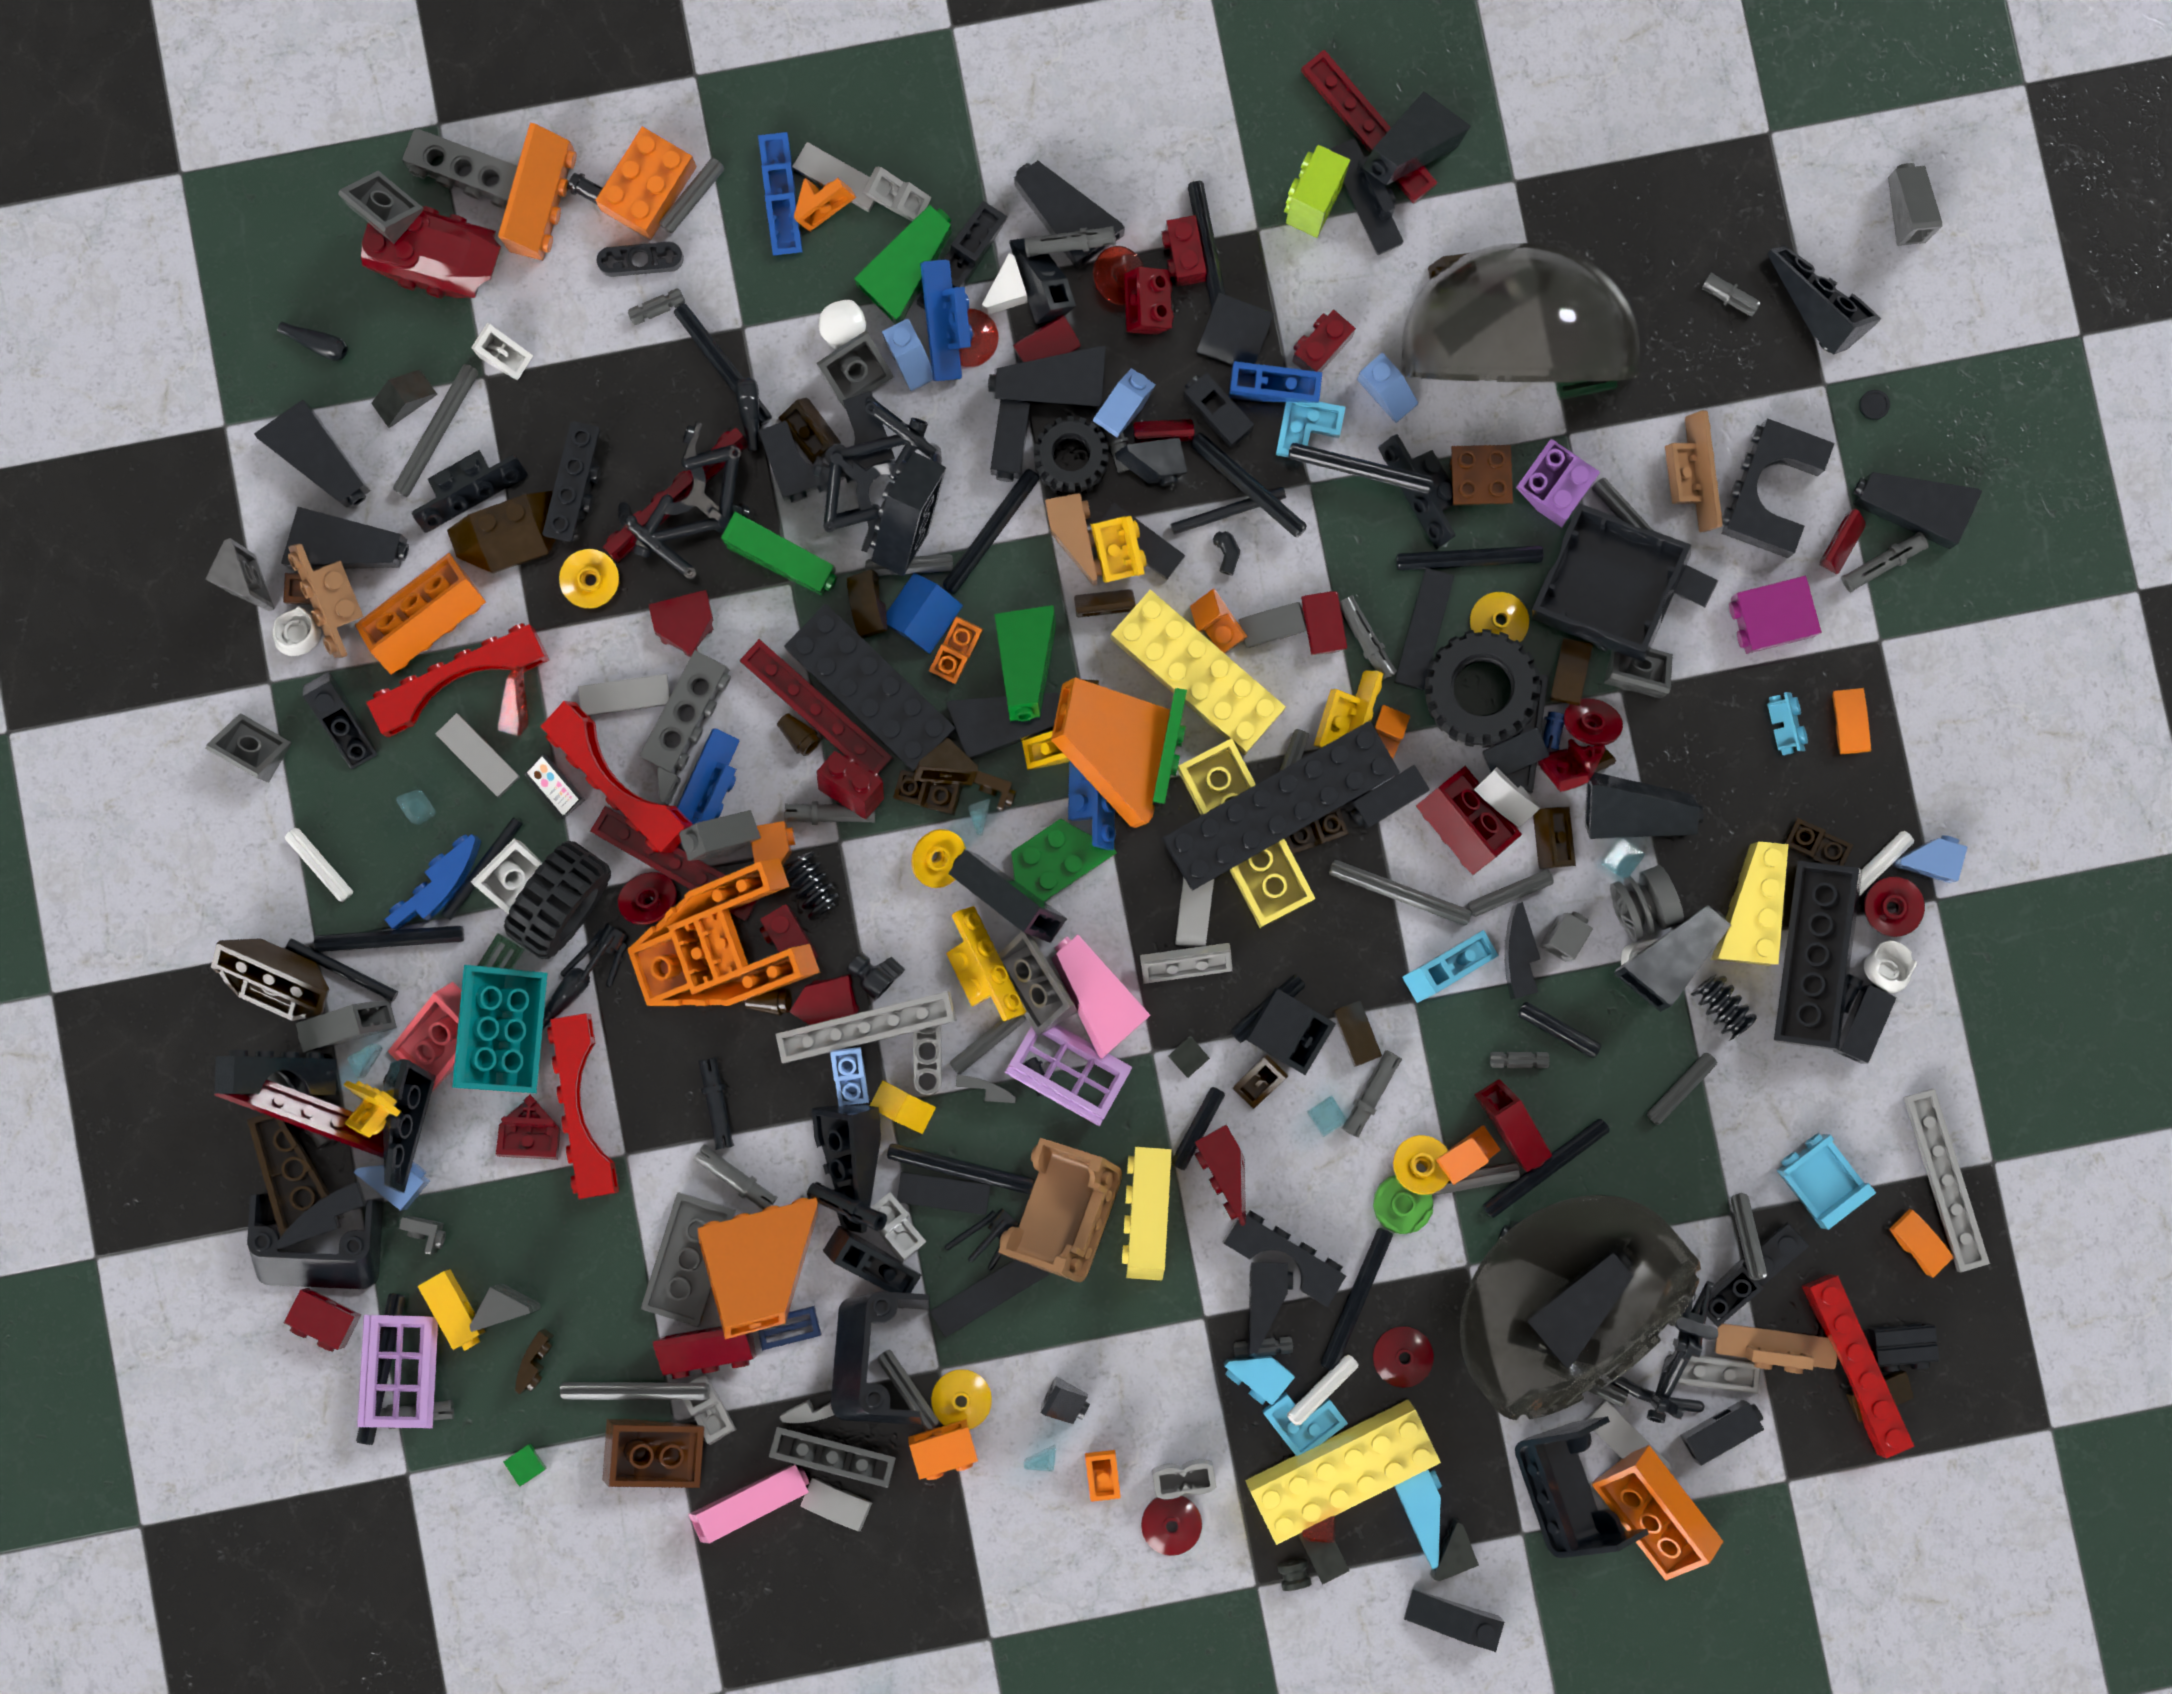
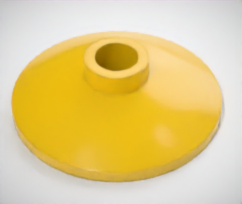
M584 549L573 553L563 563L559 574V584L564 596L574 605L582 608H597L606 604L615 595L619 585V573L615 563L608 555L598 550ZM595 576V584L591 586L587 585V577Z
M1489 593L1480 598L1474 605L1470 614V628L1474 630V633L1482 632V629H1489L1491 633L1495 634L1503 632L1509 635V639L1521 642L1529 628L1528 611L1521 600L1510 593ZM1496 616H1505L1506 623L1503 625L1498 624Z
M937 829L925 834L918 841L912 853L911 866L915 877L922 884L931 888H941L953 883L956 879L948 873L953 867L954 860L966 849L962 839L954 832L946 829ZM937 852V857L932 860L934 853Z
M1417 1135L1406 1139L1399 1145L1393 1157V1169L1396 1178L1402 1186L1416 1194L1428 1195L1440 1191L1449 1182V1178L1436 1159L1447 1152L1448 1149L1439 1140L1430 1136ZM1416 1164H1423L1426 1171L1419 1172L1416 1169Z
M958 1369L946 1373L938 1380L932 1392L931 1404L935 1416L943 1425L967 1419L969 1429H973L980 1425L988 1416L992 1404V1395L987 1382L979 1374L966 1369ZM958 1396H964L967 1399V1404L960 1407L956 1404L955 1399Z

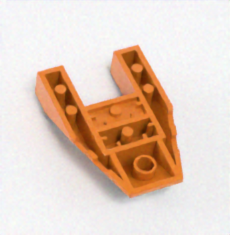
M780 858L757 862L688 891L684 895L685 898L666 912L664 918L655 926H651L627 949L647 1006H730L820 972L810 944L789 948L748 965L729 912L789 887Z

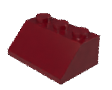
M1465 765L1419 802L1416 807L1421 812L1423 818L1440 835L1442 841L1458 857L1460 863L1473 876L1517 840L1522 833L1511 821L1496 811L1474 790L1480 782Z
M722 1326L661 1336L653 1341V1347L662 1374H671L672 1379L690 1376V1370L701 1369L702 1374L720 1371L719 1365L731 1363L732 1368L749 1366V1360L757 1357L753 1332L725 1339Z

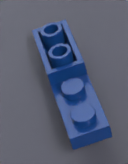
M466 834L461 836L452 844L454 849L446 855L443 853L439 854L429 862L430 868L425 871V874L432 882L428 884L426 881L413 890L414 896L407 902L403 900L398 902L389 910L390 915L384 920L392 929L400 930L418 914L423 919L430 921L447 905L460 889L472 869L481 844L478 836L473 834L469 837Z

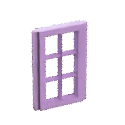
M1059 1025L1042 1034L1061 1045L1055 1057L1052 1058L1033 1047L1038 1036L1031 1026L1005 1073L1100 1127L1132 1067L1110 1054L1101 1059L1093 1044ZM1066 1049L1088 1060L1082 1073L1059 1062ZM1029 1051L1051 1063L1044 1076L1022 1064ZM1094 1064L1115 1076L1108 1089L1087 1077ZM1056 1066L1078 1078L1072 1091L1050 1080ZM1084 1082L1105 1093L1098 1107L1077 1095Z
M363 1316L357 1427L433 1428L438 1322L435 1317ZM380 1327H397L396 1352H379ZM404 1327L421 1328L419 1353L402 1352ZM378 1358L396 1359L394 1384H377ZM402 1359H419L417 1385H400ZM377 1391H394L392 1416H375ZM400 1391L417 1392L416 1417H399Z

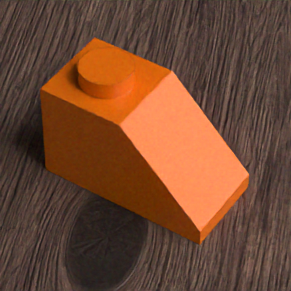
M785 821L758 825L757 828L761 838L751 843L754 864L764 860L780 858L783 866L792 853L791 846L796 845L793 827L788 828Z

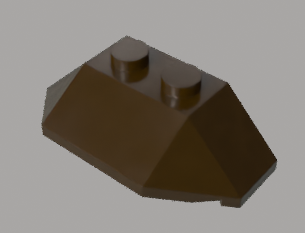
M553 491L524 494L468 514L447 529L456 557L494 574L549 554L557 539L545 537L543 530Z
M261 938L219 940L216 943L211 968L216 973L219 972L223 981L239 998L291 1021L312 1016L316 1017L324 1012L330 989L315 962Z

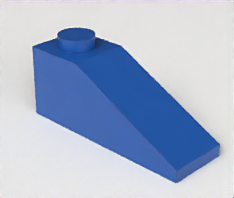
M1234 361L1231 368L1228 396L1234 399L1262 402L1319 403L1323 372Z

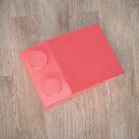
M454 982L433 993L387 1051L396 1061L401 1059L409 1060L435 1075L436 1079L432 1092L454 1070L461 989Z

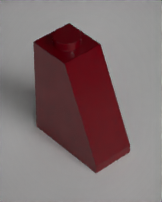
M1500 1079L1474 1094L1511 1154L1526 1172L1540 1167L1544 1164L1545 1160L1552 1157L1522 1101Z

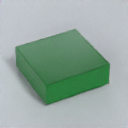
M528 1444L503 1461L519 1487L547 1469L531 1444Z

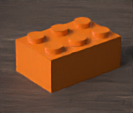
M642 126L595 201L602 212L651 240L660 227V220L675 203L695 171L696 163L692 155Z

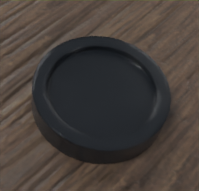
M1870 390L1860 399L1859 408L1866 418L1878 420L1888 413L1890 400L1884 392Z

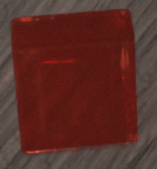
M1331 1516L1303 1530L1302 1536L1304 1540L1323 1543L1335 1542V1516Z

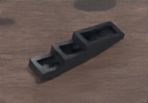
M982 201L951 244L950 251L943 259L950 261L952 288L965 287L1008 218L1007 215L985 201ZM922 293L917 299V305L925 310L924 294Z

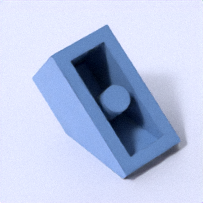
M909 318L882 331L884 341L910 391L933 381L931 363Z
M1383 352L1360 371L1357 381L1395 423L1418 405V401L1402 373Z
M1131 368L1118 382L1094 417L1093 422L1115 437H1118L1143 409L1156 384Z
M1942 835L1941 839L1930 840L1899 857L1892 866L1947 883L1957 882L1968 847L1959 844L1960 840L1957 838Z
M415 1162L412 1163L405 1193L397 1192L384 1185V1165L357 1168L354 1172L400 1211L407 1210L430 1182L424 1176L426 1171Z

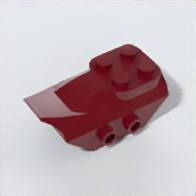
M422 206V213L395 244L369 223L367 224L362 240V266L397 281V285L412 291H415L416 287L425 289L428 295L443 299L444 295L453 298H476L479 286L491 280L501 246L494 238L495 230L467 223V219L459 215L450 214L449 217L439 215V211L427 206Z

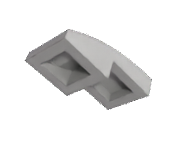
M875 167L863 191L871 199L910 221H913L927 208L932 198L910 182L901 181L882 167Z
M1497 767L1474 789L1489 805L1518 827H1521L1542 807L1521 785L1517 788Z
M891 1192L871 1207L887 1215L885 1227L878 1232L901 1263L925 1245L926 1240L908 1221L909 1213Z
M706 1374L689 1382L709 1384L710 1394L707 1400H684L690 1415L695 1418L698 1425L704 1426V1438L707 1444L711 1445L736 1431V1427Z
M809 1399L782 1413L780 1418L782 1422L805 1423L825 1419L834 1414L831 1409V1402L815 1410Z
M812 1478L807 1488L809 1493L805 1494L800 1506L840 1525L861 1531L872 1502L847 1490L838 1489L818 1478Z

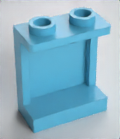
M1817 1133L1805 1142L1807 1147L1797 1154L1794 1151L1781 1161L1783 1166L1777 1172L1820 1228L1829 1230L1876 1194V1192L1869 1183L1862 1181L1832 1142L1834 1138L1831 1134H1823L1821 1136L1820 1133Z

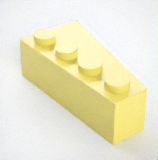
M1759 841L1750 844L1726 917V921L1731 926L1717 944L1711 960L1767 966L1779 964L1788 844Z
M1135 1147L1134 1156H1128L1127 1174H1133L1132 1186H1126L1125 1203L1131 1204L1130 1215H1125L1124 1233L1129 1234L1128 1245H1123L1122 1264H1127L1126 1278L1163 1280L1172 1149Z

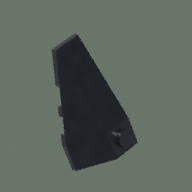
M1785 245L1770 249L1767 253L1809 330L1825 351L1834 355L1849 349L1882 319L1853 293L1850 297H1847L1835 287L1837 282L1829 277L1827 279L1816 275L1812 264Z
M406 1059L391 1063L383 1081V1091L397 1101L394 1107L401 1111L397 1117L388 1114L385 1118L386 1124L383 1128L384 1185L400 1193H405L436 1079L435 1075Z
M854 1104L812 1108L814 1139L817 1148L822 1146L827 1164L823 1165L825 1175L830 1173L835 1191L854 1200L861 1199L867 1202L870 1207L881 1141L879 1107ZM837 1212L841 1227L858 1233L867 1232L866 1225L852 1223L848 1220V1217Z

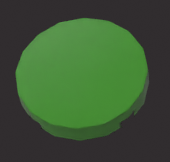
M1393 1175L1379 1184L1374 1193L1373 1209L1376 1218L1383 1227L1394 1233L1408 1234L1419 1231L1428 1223L1433 1214L1432 1194L1422 1195L1409 1191L1402 1186L1396 1175Z

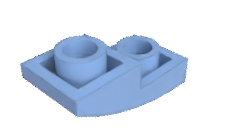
M861 1047L831 1050V1062L836 1083L838 1105L846 1106L869 1103Z

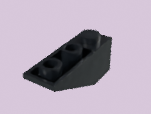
M1025 238L1010 240L1009 244L1016 259L1035 323L1050 322L1062 314L1066 316L1076 304L1068 280L1049 254L1027 257Z
M330 671L303 686V697L351 770L377 756V752Z

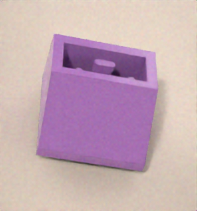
M1550 439L1516 488L1538 512L1562 528L1600 472L1553 439Z

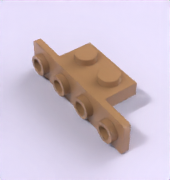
M1701 410L1685 417L1688 443L1668 444L1665 446L1672 504H1696L1699 532H1708L1722 527V512L1720 509L1708 411Z
M302 544L288 546L290 551L288 554L289 562L292 568L299 572L302 580L300 582L301 591L305 598H309L313 606L311 614L318 627L321 626L325 635L323 643L327 652L330 655L333 654L334 658L347 656L337 627L364 616L341 561H336L313 571Z
M1725 1323L1717 1327L1718 1337L1715 1341L1714 1351L1717 1354L1745 1357L1754 1362V1367L1772 1370L1773 1365L1784 1366V1371L1797 1374H1802L1803 1369L1813 1370V1367L1836 1368L1837 1354L1828 1337Z

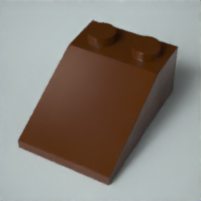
M607 1419L602 1480L608 1487L700 1488L704 1426L637 1419Z

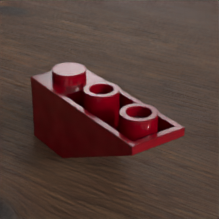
M1224 1125L1196 1141L1195 1144L1199 1152L1194 1155L1203 1170L1209 1168L1213 1177L1209 1181L1216 1194L1219 1195L1223 1192L1228 1202L1224 1203L1223 1206L1231 1220L1237 1218L1241 1226H1244L1246 1224L1245 1158L1228 1126Z

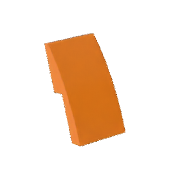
M956 616L944 643L941 644L929 672L956 684L984 629Z
M1864 688L1833 691L1832 698L1837 722L1835 729L1840 754L1870 752V731Z
M1909 1209L1889 1229L1902 1249L1911 1253L1924 1273L1934 1278L1954 1258L1936 1233L1912 1209Z

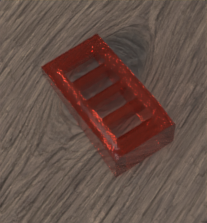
M517 666L506 679L498 730L521 736L528 726V710L523 667Z

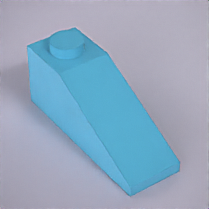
M1483 930L1404 975L1402 978L1418 1003L1438 993L1499 955Z
M1427 1469L1394 1487L1431 1568L1435 1569L1439 1563L1441 1497L1437 1489L1441 1488L1442 1485L1434 1470L1429 1472Z

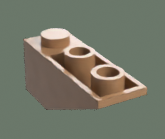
M1080 493L1046 499L1045 505L1051 535L1093 586L1097 585V576H1102L1099 559H1093L1091 548L1095 547L1092 529L1088 530L1086 519L1091 518L1088 501H1082Z

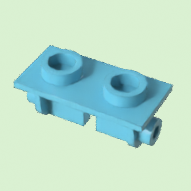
M1789 692L1784 693L1785 699L1783 700L1781 695L1769 697L1770 703L1767 704L1772 724L1784 723V728L1774 730L1777 748L1781 750L1782 756L1794 753L1793 747H1797V751L1803 752L1805 751L1804 744L1808 743L1805 727H1800L1797 715L1801 714L1798 698H1793L1792 693Z

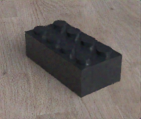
M914 451L908 461L902 460L895 474L898 478L895 483H888L882 495V498L885 500L878 512V515L881 517L875 526L874 532H876V535L870 545V548L874 549L872 562L900 576L905 575L929 534L946 471L945 466Z

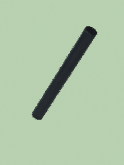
M1283 487L1269 491L1278 500L1286 498ZM1247 498L1171 523L1170 525L1173 534L1176 535L1260 506L1251 498Z
M514 817L511 819L441 914L449 920L454 917L475 889L471 881L508 845L523 825Z
M293 938L286 945L287 950L309 959L392 1002L398 995L397 990Z

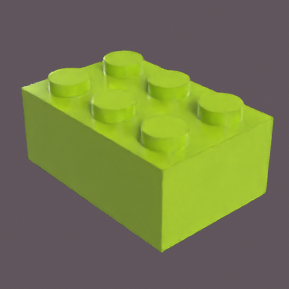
M1317 145L1314 153L1308 151L1301 166L1300 178L1294 179L1288 192L1287 205L1284 209V212L1288 214L1286 224L1318 238L1343 187L1350 159L1320 145Z

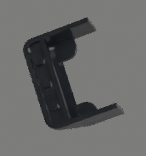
M268 1193L250 1195L247 1245L258 1280L265 1285L340 1289H366L373 1286L379 1277L384 1198L366 1200L365 1229L352 1230L345 1233L340 1239L338 1254L279 1252L276 1245L279 1240L278 1233L273 1228L267 1226L269 1210Z
M876 1292L850 1297L841 1303L838 1310L831 1391V1409L837 1418L845 1421L922 1425L920 1411L890 1409V1394L888 1390L880 1384L867 1383L871 1323H887L895 1317L898 1308L930 1310L929 1294Z
M1608 1416L1571 1422L1528 1437L1518 1442L1515 1447L1516 1459L1546 1546L1558 1558L1618 1552L1649 1534L1647 1528L1624 1531L1619 1517L1613 1511L1597 1509L1578 1453H1582L1590 1448L1592 1442L1590 1432L1609 1423Z

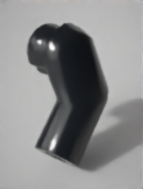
M1219 531L1213 537V544L1220 548L1224 554L1219 571L1233 576L1240 556V548L1230 532Z

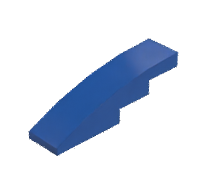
M788 132L758 135L773 256L803 252L800 224L794 219L797 199Z

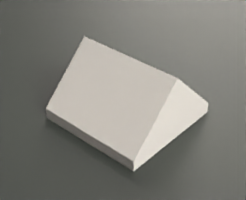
M513 839L471 883L509 914V910L516 901V897L542 862L521 841Z

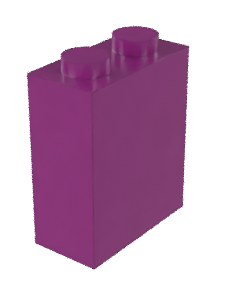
M1806 575L1738 592L1731 597V602H1729L1731 617L1733 620H1737L1739 627L1737 640L1739 646L1745 649L1746 654L1813 638L1822 633Z

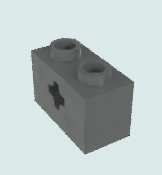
M1575 911L1572 914L1564 913L1558 915L1540 947L1565 962L1575 960L1593 928L1587 925L1589 920Z

